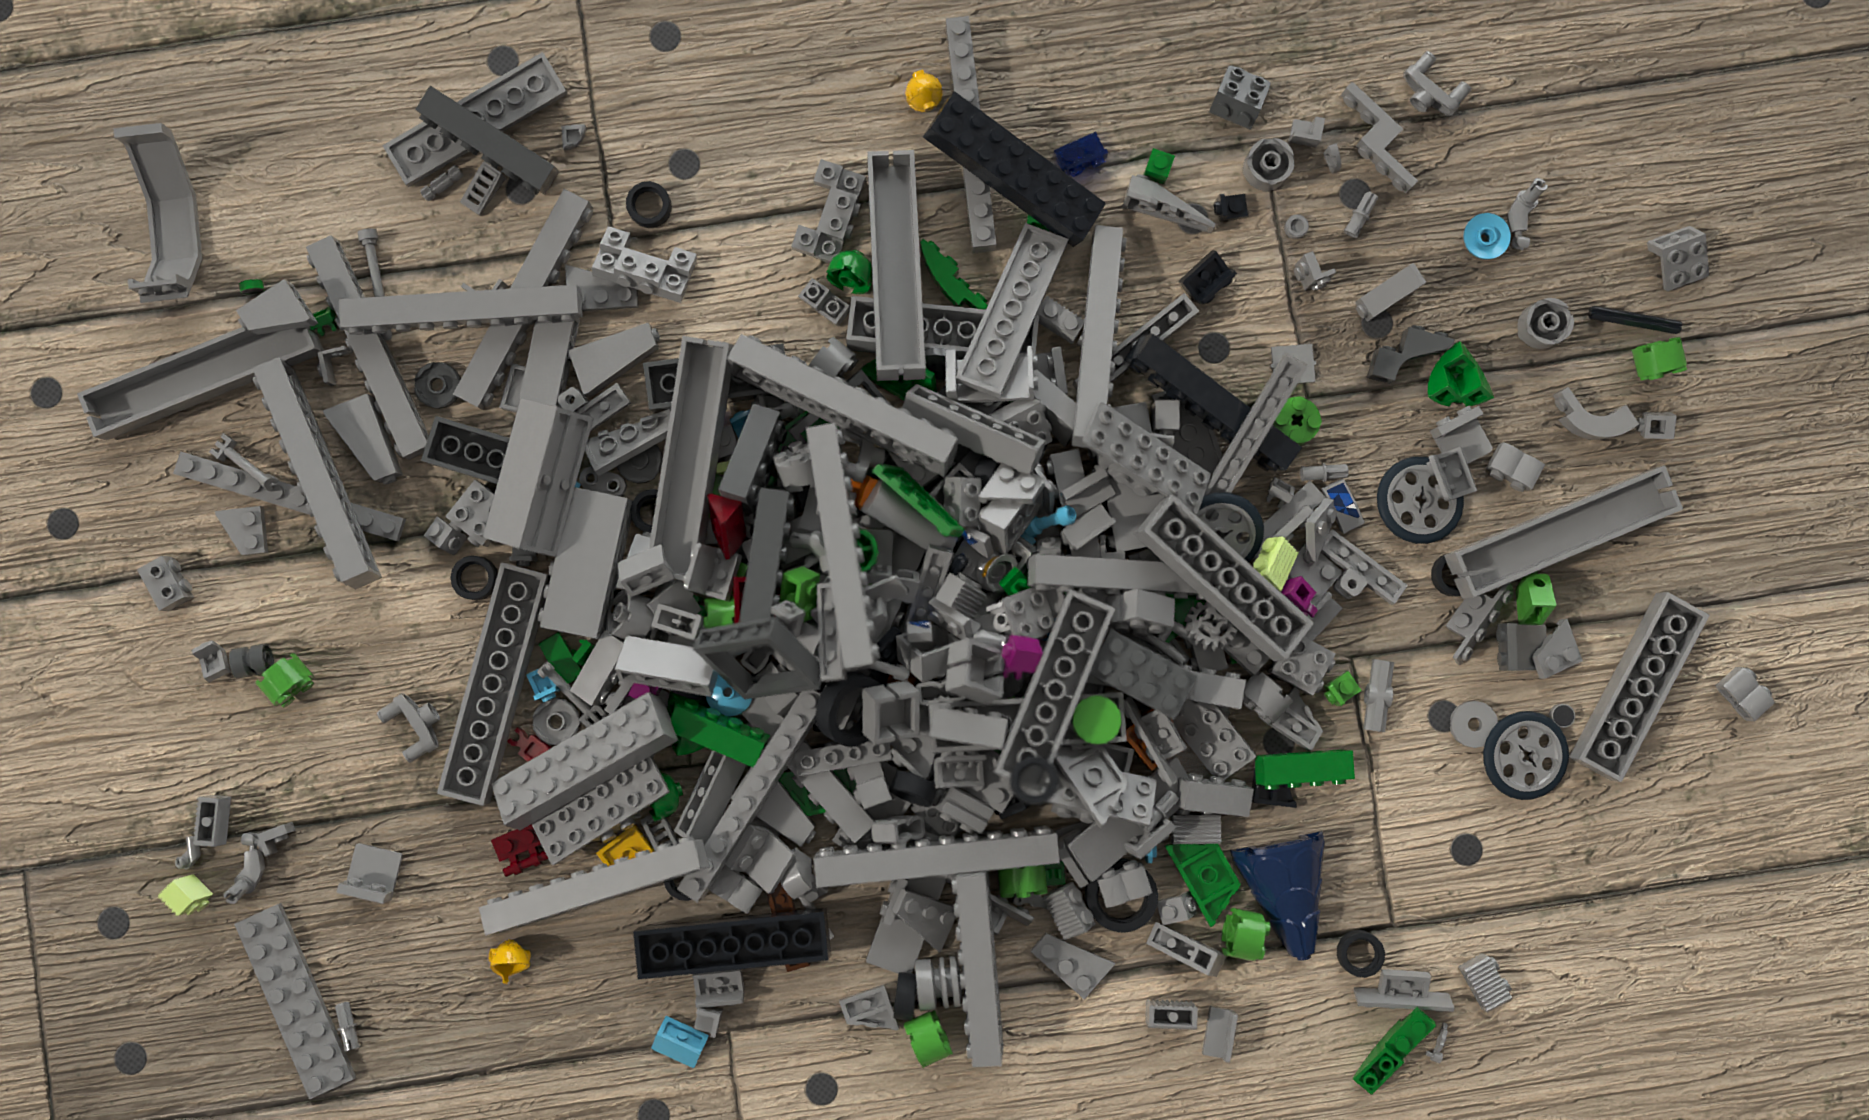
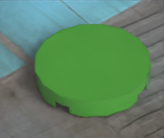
M1090 696L1080 701L1075 707L1072 724L1077 736L1084 742L1104 744L1112 740L1119 732L1121 714L1116 704L1109 698Z

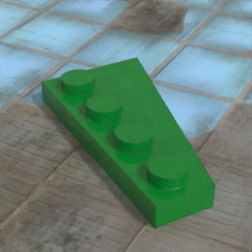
M877 464L873 472L917 509L927 520L932 522L943 536L960 537L965 531L903 467Z

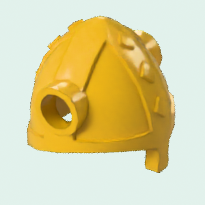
M924 70L914 72L912 74L913 78H911L906 87V101L915 111H931L937 107L942 99V85L936 77L925 73Z
M512 939L506 940L496 949H490V968L502 977L503 984H507L509 976L530 967V951L524 950Z

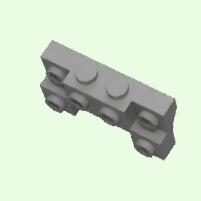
M821 159L814 178V185L829 189L830 192L817 230L798 225L791 246L792 250L830 264L832 258L842 252L846 238L850 239L854 226L851 223L853 217H858L861 204L858 202L866 176L843 169L841 165Z
M608 226L600 242V251L592 265V275L618 283L623 287H631L646 294H653L681 303L697 263V254L674 247L669 261L628 249L631 242L629 232Z

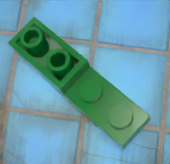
M922 239L920 248L925 265L933 281L944 296L955 307H961L963 303H966L970 308L986 310L988 306L986 304L988 302L987 299L980 293L974 294L969 290V284L962 278H955L959 273L958 263L948 255L947 257L943 256L939 252L940 248L931 240L927 242Z
M1418 1007L1403 1021L1399 1019L1373 1048L1355 1073L1353 1080L1372 1095L1404 1064V1058L1436 1027L1435 1021Z

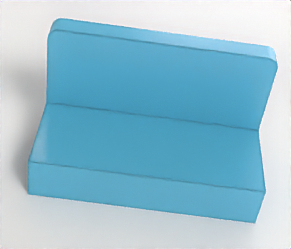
M665 1016L651 1049L691 1068H695L709 1035Z

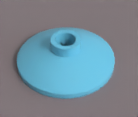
M1482 213L1473 217L1467 223L1463 237L1465 246L1471 254L1480 259H1494L1503 254L1508 248L1511 233L1507 223L1500 216L1492 213ZM1481 235H1486L1488 241H1482Z
M719 674L712 697L706 696L709 706L717 709L725 716L741 714L749 707L752 699H744ZM726 688H731L732 694L729 697L724 695Z

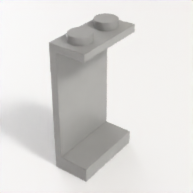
M1027 346L1028 357L1017 358L999 399L957 383L955 377L963 360H957L955 350H946L947 398L959 403L1034 400V390H1039L1038 376H1033V370H1038L1037 355L1032 354V346Z

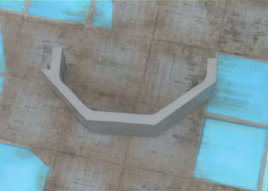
M162 123L113 128L114 138L122 142L126 147L147 204L152 261L144 282L128 279L129 289L139 293L140 303L187 298L202 262L196 194L172 130Z

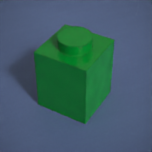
M1153 148L1143 175L1149 177L1151 181L1164 185L1175 155Z

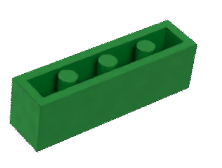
M682 698L679 701L671 718L676 735L753 768L764 752L770 737L761 728L750 727L738 718L727 717L717 709L706 708L690 698Z
M1338 749L1256 755V784L1264 785L1267 790L1279 789V785L1287 784L1288 788L1302 787V783H1310V786H1324V781H1332V784L1336 785L1346 784V780L1355 779L1353 750Z

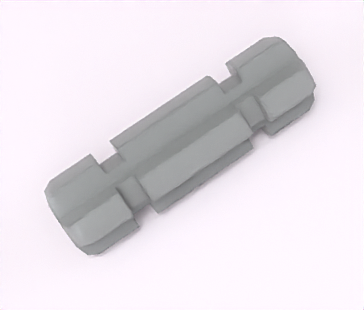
M456 165L448 169L447 174L444 172L433 180L429 187L425 186L420 192L427 201H431L436 197V193L440 194L454 184V180L458 181L461 179L463 173Z

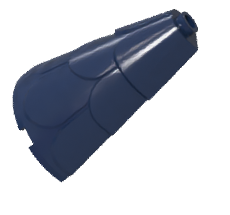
M1323 831L1299 835V839L1264 847L1248 846L1230 850L1233 863L1251 889V894L1267 916V922L1270 923V927L1291 957H1296L1298 961L1310 959L1311 954L1315 953L1320 918L1318 907L1322 886L1321 873L1325 846Z

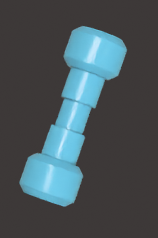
M1067 505L1060 507L1057 513L1051 514L1048 517L1038 518L1035 516L1025 532L1032 537L1041 534L1043 529L1049 528L1051 525L1061 524L1062 526L1073 524L1076 521V512L1071 506Z

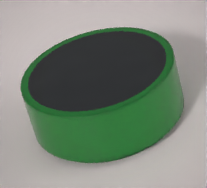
M249 279L239 283L241 294H257L265 291L264 283L259 279Z

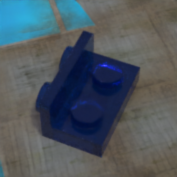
M1097 132L1057 148L1053 152L1061 170L1072 177L1082 174L1087 167L1092 166L1096 168L1104 164L1109 154L1108 150L1103 148Z

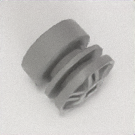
M955 955L949 956L950 967H945L944 957H940L939 968L936 969L933 967L931 958L915 960L920 1011L936 1010L937 998H942L944 1007L949 1008L948 997L952 996L954 997L955 1007H961L960 1002L963 993L960 979L961 970Z

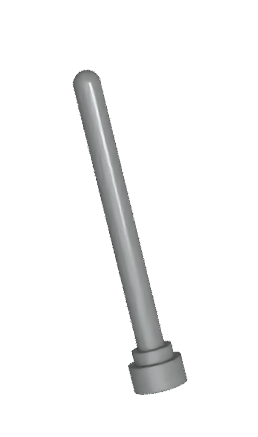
M363 229L357 233L359 242L366 249L374 296L382 297L384 296L375 250L376 241L378 240L377 230ZM387 329V333H382L384 340L392 338L391 329Z

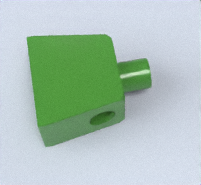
M1538 571L1523 576L1517 585L1516 601L1519 625H1542L1556 607L1555 596L1548 574H1539Z

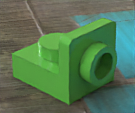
M1349 671L1342 673L1323 686L1327 691L1324 693L1327 700L1336 706H1343L1345 701L1362 691Z

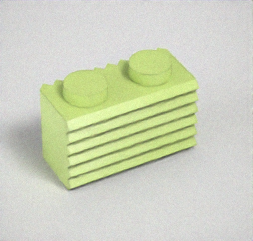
M1285 537L1267 538L1262 544L1259 557L1253 563V568L1281 592L1299 552H1296V549L1288 543V540H1285Z
M194 874L173 880L159 894L158 898H162V902H165V905H169V909L175 912V916L185 913L189 916L195 911H202L210 903L208 899L213 893Z

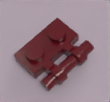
M532 824L522 830L515 829L491 840L499 862L505 859L510 861V865L503 868L505 877L512 874H521L524 869L533 865L535 867L542 865L543 861L548 859L545 850L539 853L537 846L541 842ZM528 850L530 857L520 861L517 854Z

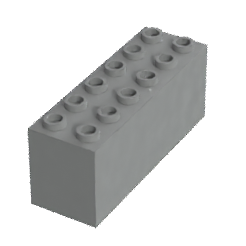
M520 399L483 538L519 549L556 557L593 422L592 417L557 406Z
M1146 402L1112 408L1147 432L1152 433ZM1088 448L1089 458L1094 459L1095 464L1094 468H1092V473L1103 467L1107 472L1109 465L1098 464L1099 453ZM1108 474L1107 479L1114 489L1115 495L1101 504L1110 517L1117 521L1107 528L1108 551L1127 553L1148 549L1134 533L1165 496L1159 492L1144 497L1139 496L1125 484L1118 483L1114 477Z
M577 487L574 488L555 561H552L549 567L551 579L550 584H547L544 589L543 597L546 598L544 608L540 609L538 621L541 622L540 627L595 639L601 637L603 631L606 630L608 612H611L613 606L614 591L617 588L616 585L619 579L618 563L623 560L632 520L630 513L632 500Z

